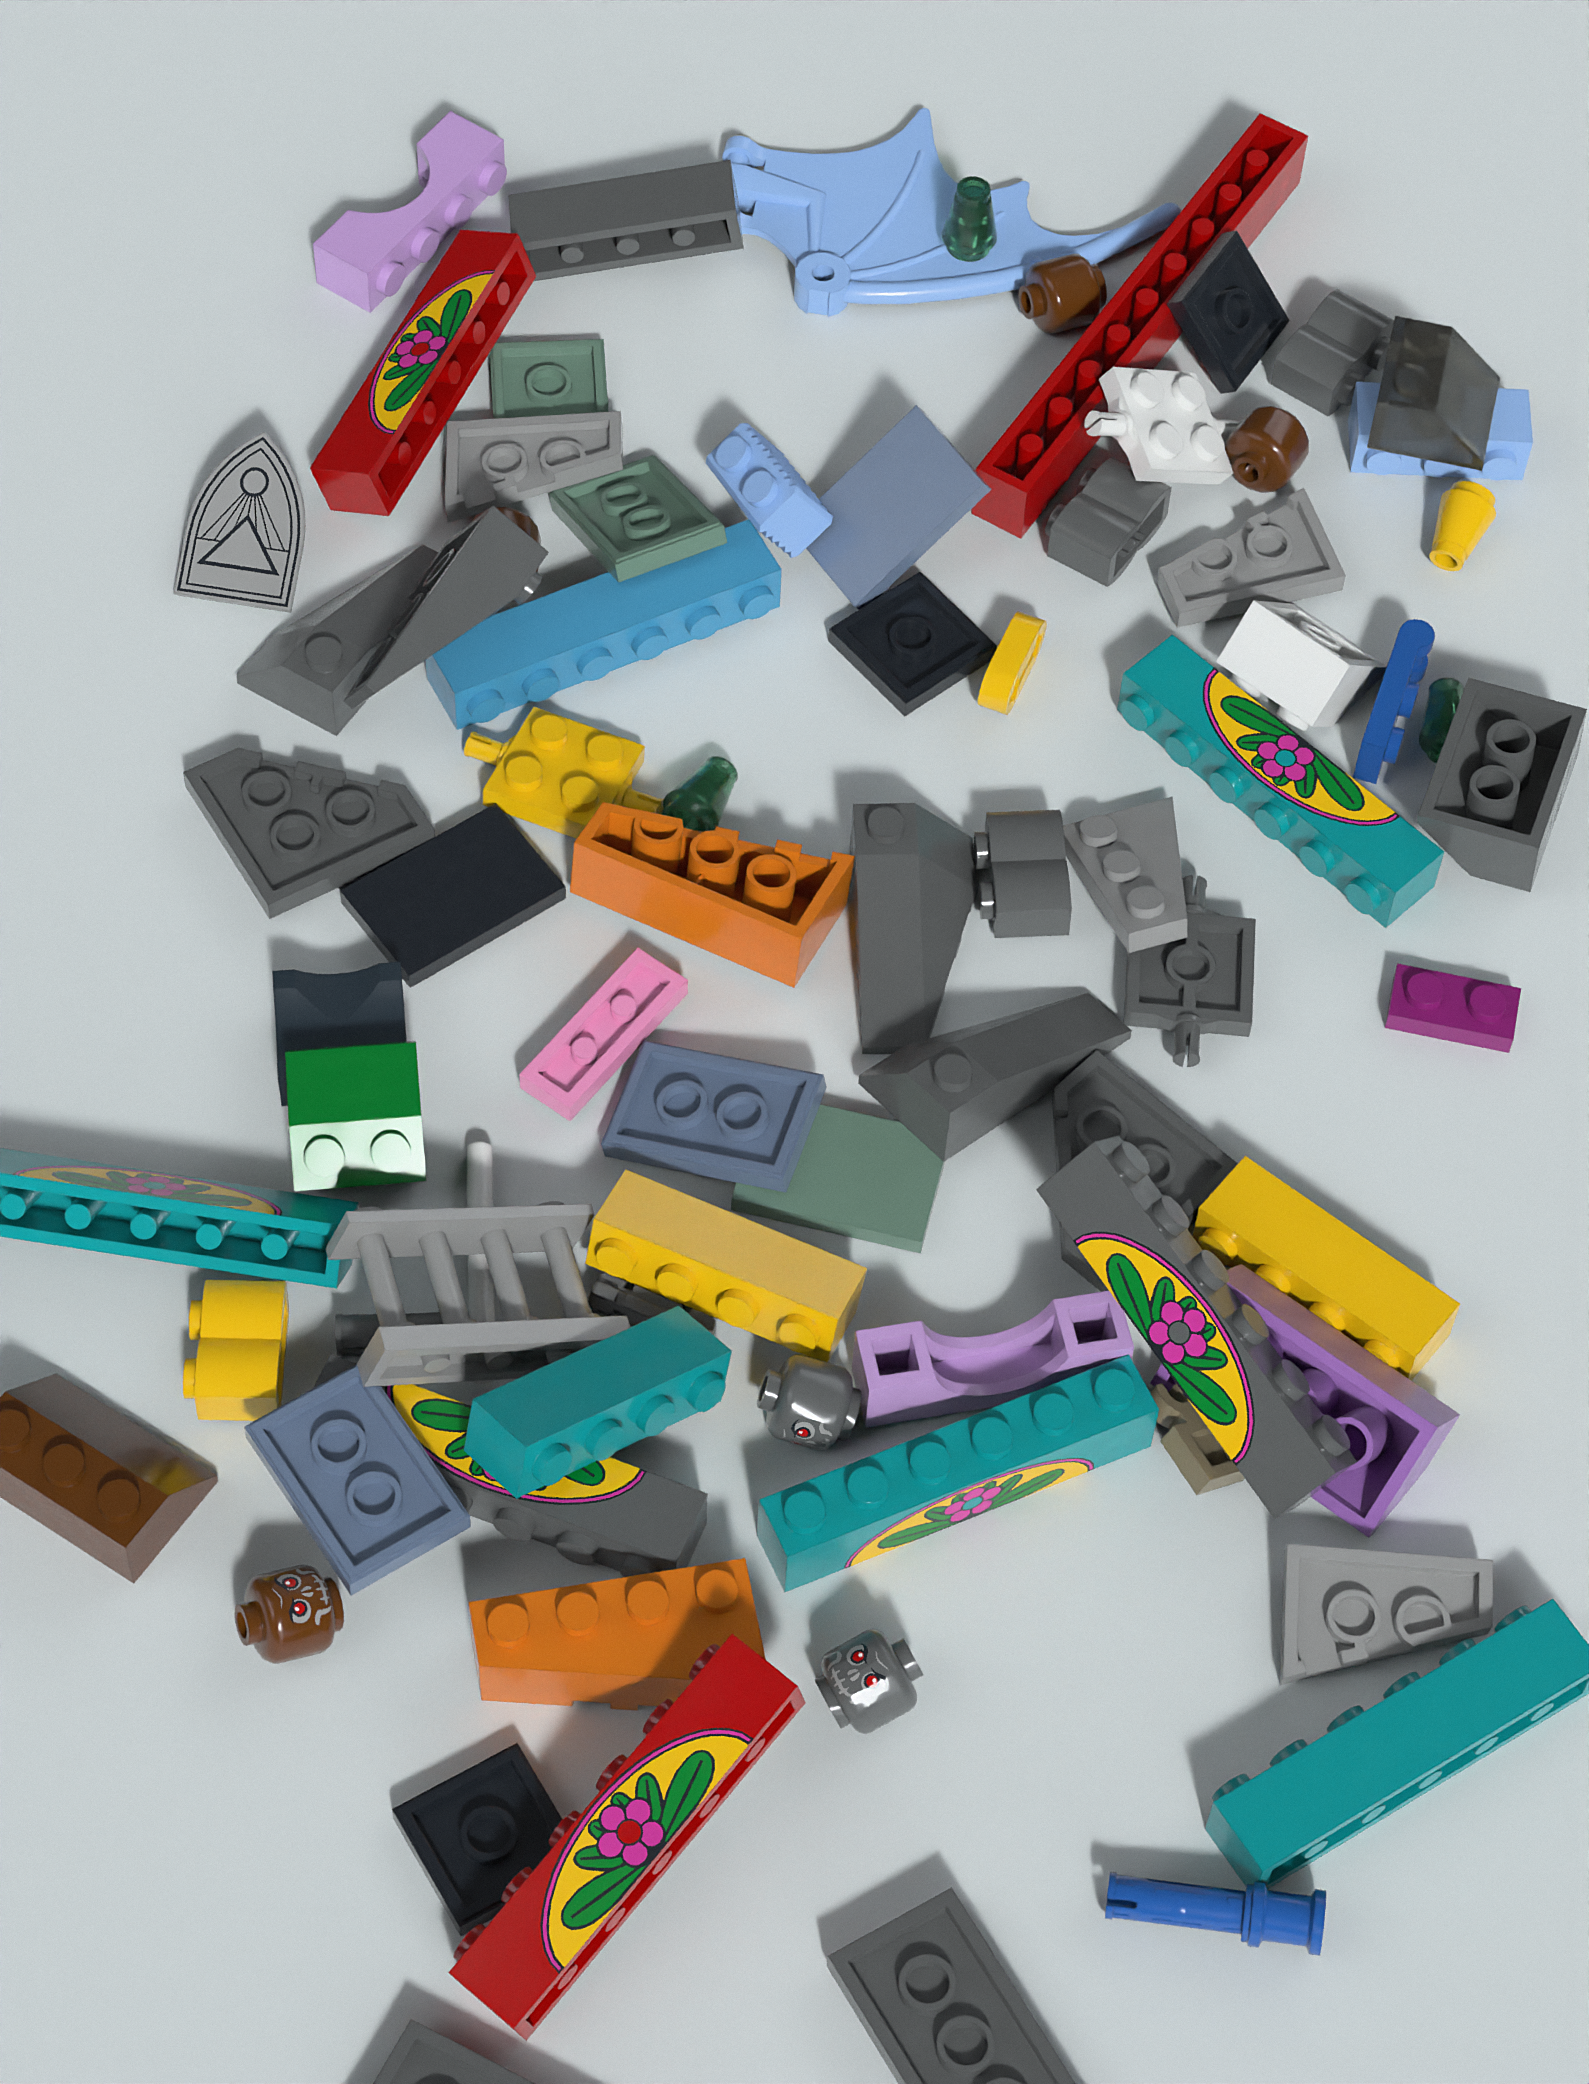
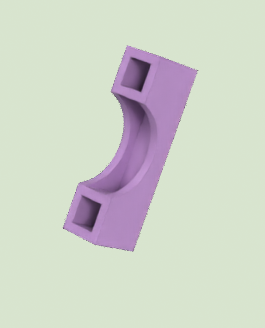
M452 111L447 113L417 143L419 184L424 189L422 193L409 204L387 212L364 213L347 210L313 243L316 282L370 313L386 297L396 294L402 286L404 279L421 262L429 261L435 254L438 245L454 229L462 228L469 220L472 212L488 196L495 195L501 189L507 175L504 139Z
M1110 1291L1053 1299L1043 1311L1032 1319L1011 1329L984 1336L951 1337L938 1334L929 1329L922 1320L855 1331L852 1372L856 1388L861 1390L860 1407L866 1428L996 1407L1129 1354L1132 1359L1134 1345L1125 1312Z

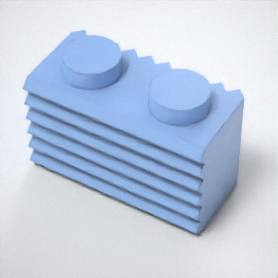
M748 423L739 424L706 457L707 466L758 532H761L765 538L768 537L772 543L774 542L790 558L800 555L832 524L833 515L827 511V508L822 505L816 494L805 484L806 481L794 470L795 467L789 463V460L784 457V454Z

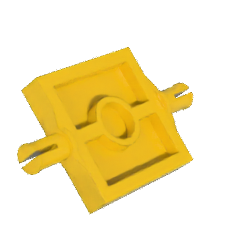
M533 707L518 733L505 743L477 734L475 731L470 733V737L466 741L464 748L465 756H470L496 766L483 788L484 806L489 807L496 803L503 813L575 839L578 838L602 802L661 815L664 809L665 800L663 798H657L632 789V782L644 763V745L543 709Z

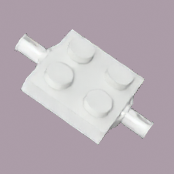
M1112 367L1099 378L1108 403V413L1099 411L1089 412L1085 418L1084 426L1090 429L1086 432L1090 436H1112L1114 439H1117L1128 457L1136 481L1219 485L1234 473L1226 454L1224 443H1226L1240 421L1237 419H1216L1212 416L1206 401L1205 391L1199 382L1196 372Z

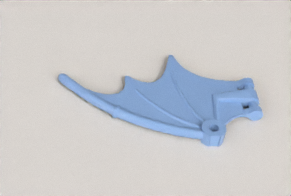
M927 108L919 109L906 127L890 139L854 152L824 154L786 152L763 148L748 137L733 136L726 141L722 156L723 161L731 160L739 198L742 234L759 236L770 241L781 250L795 267L794 301L797 306L806 314L815 313L827 315L828 317L839 314L846 308L848 303L914 304L957 300L1020 289L1021 286L1025 285L1028 270L1036 262L1071 254H1080L1090 264H1097L1166 229L1181 212L1177 204L1172 202L1165 203L1120 228L1099 234L1071 236L1060 235L1042 229L1031 219L1027 208L1030 184L1027 181H1021L1011 186L994 190H974L956 183L945 172L934 144L931 116ZM764 166V170L761 171L754 167ZM742 212L753 213V215L749 216Z

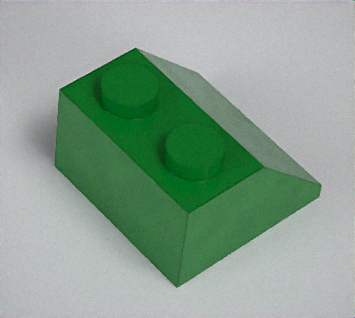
M416 1041L285 1051L294 1191L426 1181Z

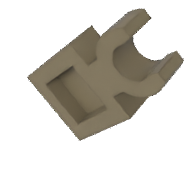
M1163 1384L1156 1385L1150 1393L1159 1408L1157 1423L1169 1429L1160 1442L1196 1496L1243 1481L1245 1478L1178 1385L1175 1384L1169 1392Z

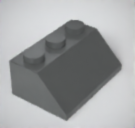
M1468 678L1420 807L1417 823L1470 876L1531 892L1579 753L1587 709Z

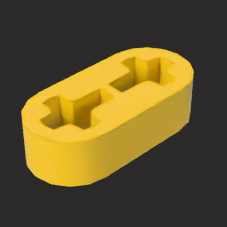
M1019 611L1014 614L984 675L979 691L978 705L1005 715L1010 713L1038 657L1044 640L1047 621Z

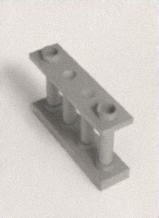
M549 1201L536 1206L382 1210L378 1207H364L355 1211H346L325 1249L328 1260H362L380 1327L376 1330L357 1362L363 1387L517 1379L630 1328L627 1316L600 1317L598 1314L591 1312L572 1251L595 1215L592 1204L565 1205L559 1201ZM513 1253H546L565 1318L539 1320V1318L531 1316ZM485 1254L505 1321L477 1322L474 1319H470L451 1255ZM424 1256L443 1324L415 1325L407 1321L389 1258Z

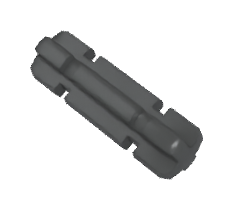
M607 1273L601 1274L594 1282L588 1301L592 1310L606 1316H614L615 1312L621 1314V1316H627L630 1326H635L677 1306H680L683 1310L685 1308L683 1304L671 1301L664 1296L637 1285L634 1286L633 1290L627 1289V1281ZM692 1309L689 1315L714 1335L716 1320L712 1316Z

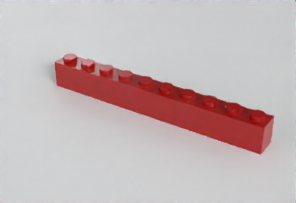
M1259 113L976 467V472L992 490L971 509V514L1020 539L1025 535L1101 437L1088 435L1086 431L1090 428H1085L1084 426L1085 418L1089 412L1099 411L1108 413V403L1099 378L1112 367L1154 370L1183 333V330L1167 306L1168 301L1222 233L1238 231L1246 247L1249 248L1300 183L1308 135Z

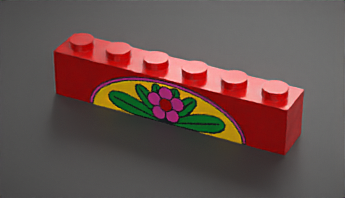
M460 230L310 467L330 510L390 516L536 278L518 233Z
M733 1633L721 1647L714 1643L703 1651L689 1672V1678L692 1679L691 1683L676 1701L673 1702L671 1699H666L651 1713L644 1724L642 1732L646 1737L628 1758L621 1754L605 1768L596 1783V1789L600 1792L581 1814L577 1810L572 1811L559 1823L549 1839V1845L552 1849L534 1870L526 1867L512 1879L501 1897V1901L505 1905L488 1926L485 1927L483 1924H478L467 1933L457 1946L453 1955L457 1963L448 1973L526 2041L805 1705L806 1702L799 1687Z

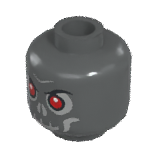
M794 1354L783 1363L779 1372L771 1369L767 1370L759 1390L757 1408L767 1411V1428L773 1437L817 1451H824L829 1449L837 1439L846 1441L850 1436L860 1407L861 1390L853 1387L852 1376L843 1366L803 1354Z
M869 1629L828 1651L821 1660L823 1675L814 1680L839 1727L842 1729L851 1724L859 1733L868 1734L915 1707L917 1693L912 1681L923 1676V1673L904 1638L891 1645L883 1632L877 1629Z

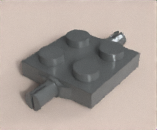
M1193 875L1182 878L1187 912V938L1132 953L1127 951L1123 1023L1126 1026L1166 1029L1170 1032H1175L1173 1062L1183 1067L1186 1046H1188L1187 1067L1199 1064L1200 1034L1212 1033L1249 1037L1253 1017L1256 919L1224 916L1210 909H1205L1207 880L1198 875L1194 896L1192 895Z

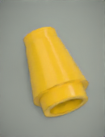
M1458 481L1451 486L1450 490L1445 491L1441 495L1432 550L1429 555L1431 562L1437 567L1447 571L1461 570L1464 562L1496 517V510L1494 508L1495 497L1487 488L1471 481Z

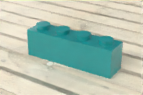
M680 1306L674 1307L473 1398L464 1451L517 1499L544 1485H553L565 1475L595 1461L605 1460L616 1451L647 1436L658 1435L668 1426L698 1412H706L713 1408L717 1403L721 1402L726 1389L725 1381L732 1350Z

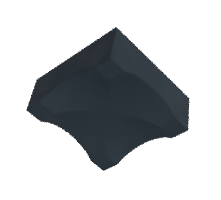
M401 962L378 963L362 970L338 974H316L295 969L272 971L277 1073L281 1106H288L286 1050L407 1041Z

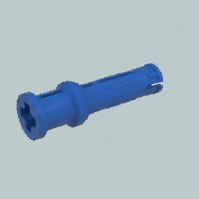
M1110 1872L1105 1919L1112 1920V1918L1241 1934V1942H1246L1249 1947L1258 1948L1262 1941L1306 1946L1309 1954L1320 1956L1325 1921L1326 1890L1315 1889L1312 1895L1268 1890L1265 1882L1254 1881V1884H1246V1890L1243 1891L1118 1875L1116 1872Z

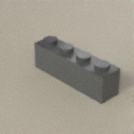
M731 160L508 195L511 233L519 234L536 274L534 281L744 249L739 198Z

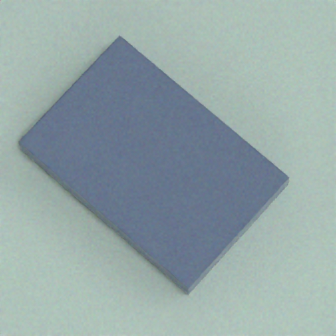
M916 405L819 498L822 505L833 515L832 524L806 549L852 605L859 610L881 596L992 489L929 416Z
M644 1040L602 1139L601 1146L605 1157L787 1192L827 1088L824 1074Z
M357 1364L244 1426L246 1439L351 1596L471 1527L470 1515L382 1387H363Z

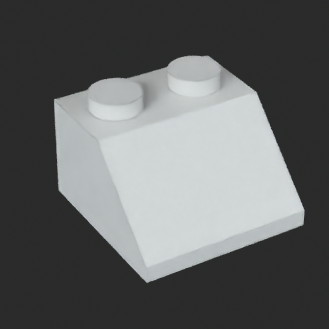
M1253 600L1216 661L1232 672L1229 678L1230 681L1252 697L1259 698L1263 693L1280 705L1276 713L1283 720L1305 731L1309 726L1332 727L1382 678L1387 668L1386 665L1296 605Z

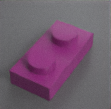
M1397 963L1385 1028L1509 1053L1514 1040L1521 988Z

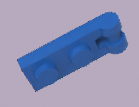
M1408 620L1399 629L1361 742L1353 774L1355 779L1376 784L1383 762L1394 765L1396 763L1405 729L1395 726L1399 716L1408 719L1411 717L1420 688L1418 682L1425 676L1428 665L1427 655L1432 650L1435 639L1433 627L1423 620Z

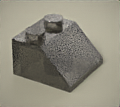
M1395 316L1367 448L1482 471L1500 377L1453 327Z

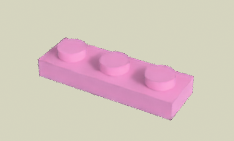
M637 948L519 1074L520 1088L571 1121L688 994V980L640 948Z

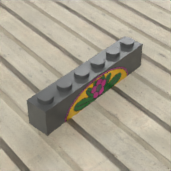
M1120 1136L1095 1141L1036 1189L1272 1517L1275 1519L1293 1510L1357 1462L1348 1450L1350 1448V1440L1346 1432L1334 1418L1321 1413L1307 1394L1310 1391V1387L1303 1373L1291 1361L1283 1360L1267 1339L1269 1337V1329L1263 1318L1251 1306L1247 1304L1242 1305L1227 1284L1229 1282V1275L1222 1262L1210 1251L1201 1249L1187 1229L1189 1227V1220L1183 1209L1171 1197L1162 1195L1147 1174L1150 1172V1167L1142 1153L1131 1143L1123 1142Z
M330 1354L313 1388L355 1366L356 1363ZM413 1384L381 1386L468 1514L493 1524L495 1529L504 1536L522 1542L529 1541L530 1538L555 1547L563 1557L574 1563L592 1565L595 1562L619 1571L623 1577L688 1566L707 1524L708 1493L609 1457L602 1461H595L565 1475L553 1485H544L516 1499L464 1451L471 1411L470 1405Z

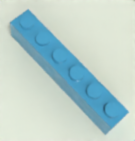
M748 519L725 528L727 543L619 583L607 572L490 616L425 660L427 680L456 730L475 723L489 722L503 712L530 702L546 700L563 689L584 681L598 680L606 676L610 671L639 660L653 659L663 651L691 640L708 638L717 630L746 619H757L764 616L770 610L780 607L782 569L754 525Z

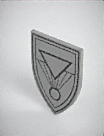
M265 432L251 438L232 451L208 476L198 492L186 526L174 588L175 595L288 613L292 612L305 541V508L302 493L294 472L278 446Z

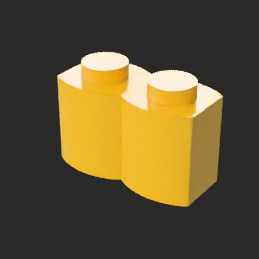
M205 1280L203 1299L191 1300L189 1337L190 1340H199L197 1358H186L184 1362L183 1395L184 1399H195L198 1420L255 1421L282 1406L284 1362L289 1324V1299L286 1281Z

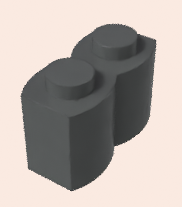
M1338 289L1334 290L1320 303L1308 322L1302 325L1288 339L1276 356L1271 385L1326 416L1332 415L1342 404L1349 407L1352 403L1356 382H1365V377L1373 369L1378 372L1381 371L1390 360L1396 342L1391 339L1395 320Z
M1113 457L1103 462L1097 470L1094 468L1088 469L1079 482L1076 496L1067 505L1062 503L1057 505L1047 521L1045 527V535L1049 536L1047 556L1106 587L1110 586L1125 571L1136 552L1151 540L1168 515L1172 487L1162 482L1136 481L1131 466Z
M1060 809L986 812L985 832H974L975 868L987 869L988 882H979L980 918L992 919L994 938L1069 935L1072 905Z

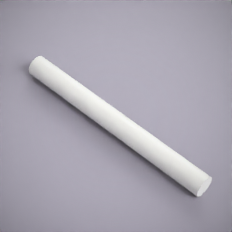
M474 1142L466 1148L467 1208L493 1207L492 1146L485 1142ZM485 1254L468 1255L469 1317L477 1322H495V1289ZM494 1380L471 1381V1382L477 1383V1384H487V1383L493 1382Z

